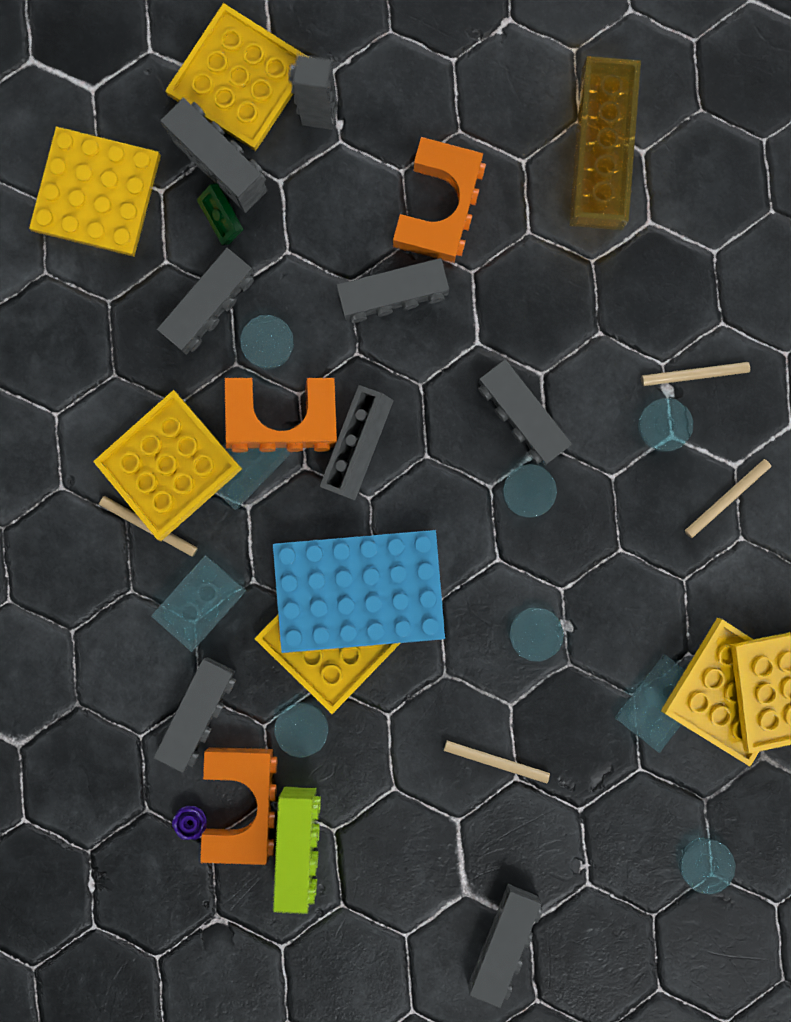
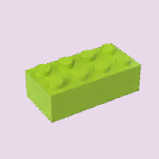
M284 787L279 796L274 912L308 913L309 905L315 903L317 879H313L312 876H316L319 852L314 851V847L317 848L320 833V824H315V819H318L321 809V796H316V788Z

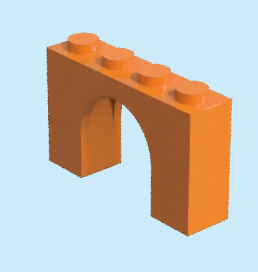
M421 137L414 161V172L447 181L455 189L459 204L452 215L437 222H429L400 214L393 238V247L437 259L441 258L455 263L456 255L462 256L466 240L461 239L463 230L469 231L473 216L468 214L470 204L476 205L479 189L475 188L477 179H483L486 167L485 163H481L483 153Z
M225 378L226 449H232V452L241 453L247 452L248 448H259L261 452H274L276 448H287L289 452L303 451V448H314V451L324 452L334 448L337 442L334 378H307L305 385L306 416L298 426L286 431H276L267 428L256 417L253 408L252 378Z
M209 747L204 752L203 779L234 780L245 784L256 798L257 815L249 825L240 829L206 828L201 835L200 863L267 865L270 856H274L275 839H270V830L275 828L276 812L271 811V801H276L277 785L272 784V773H277L278 759L273 757V749Z

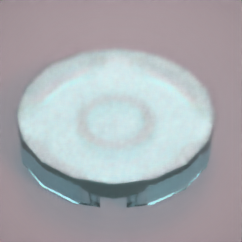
M262 315L250 320L244 327L240 337L241 349L246 359L262 369H274L283 365L294 348V337L289 326L281 318L272 315Z
M662 398L653 401L643 410L639 418L638 429L642 440L649 447L657 451L669 452L681 448L688 441L693 432V418L688 408L684 407L679 401Z
M533 464L522 465L513 470L504 482V501L508 508L518 516L526 518L538 517L547 512L555 502L557 495L556 482L550 473L541 466Z
M529 608L514 618L510 626L509 638L512 647L521 657L529 661L541 662L551 658L559 651L563 643L564 631L560 621L552 612L543 608Z
M300 702L291 704L281 712L276 720L274 733L279 746L284 752L294 757L303 758L321 750L327 740L329 727L327 718L319 708L309 703Z
M703 837L693 840L684 848L679 868L682 878L692 889L699 893L711 895L721 892L730 885L735 875L736 865L732 853L723 843Z

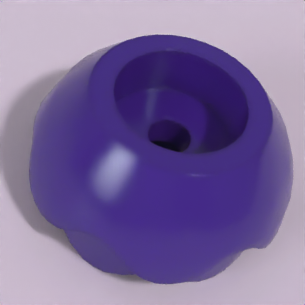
M185 806L177 811L173 818L172 826L179 838L183 840H196L205 831L207 819L204 812L198 807Z

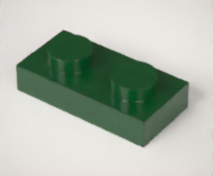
M218 183L209 185L198 197L197 201L221 244L227 245L244 229Z

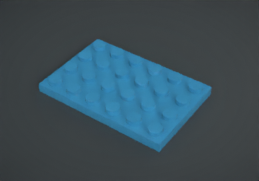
M436 530L273 544L281 653L445 639Z

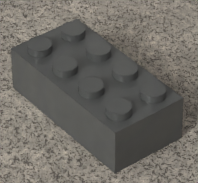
M182 98L160 120L169 138L215 184L218 183L221 190L246 213L267 192L266 178L262 174V168L253 159L248 161L242 155L244 153L242 148L234 140L229 142L223 136L225 134L216 122L212 121L209 123L199 105L195 102L190 104L185 98Z

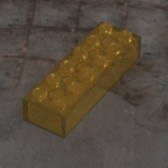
M586 57L581 73L569 226L623 230L629 221L640 60Z

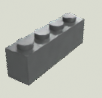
M297 54L296 65L291 64L289 72L292 94H295L294 104L297 105L296 113L300 115L302 125L333 130L338 104L332 60Z
M226 248L157 330L186 355L189 351L194 352L202 342L201 337L206 331L210 332L219 323L218 317L223 311H229L237 301L235 297L241 290L246 291L254 281L253 276L255 275L252 268L230 249Z
M441 258L336 284L345 321L351 320L352 323L364 321L368 315L376 313L377 316H385L393 313L392 309L403 307L404 310L413 309L419 306V302L429 300V303H437L444 300V296L449 294V286Z
M506 359L479 379L478 384L480 387L478 390L487 401L491 399L497 408L494 410L503 422L507 420L514 428L511 430L513 436L519 443L525 442L530 449L528 454L536 464L541 463L545 466L572 445Z
M358 385L321 481V488L356 500L394 400L381 392Z
M209 657L202 660L154 759L182 773L188 766L194 767L200 755L196 750L200 742L205 743L212 731V728L208 726L213 717L216 719L219 717L224 707L221 700L225 693L230 694L236 683V679L233 678L235 670Z
M510 884L507 885L469 981L468 989L470 996L501 1008L504 999H509L513 986L511 983L514 974L519 973L523 961L521 954L524 948L527 949L530 946L533 933L530 931L534 922L538 923L542 915L543 907L537 895Z

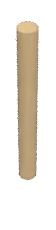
M749 362L642 375L641 380L643 386L749 373L750 364Z
M763 459L685 530L686 534L693 538L770 469L771 464Z
M103 496L99 503L100 506L152 534L135 512ZM172 533L163 539L166 543L192 557L198 550V547Z
M450 741L445 743L444 751L546 784L549 781L550 773Z

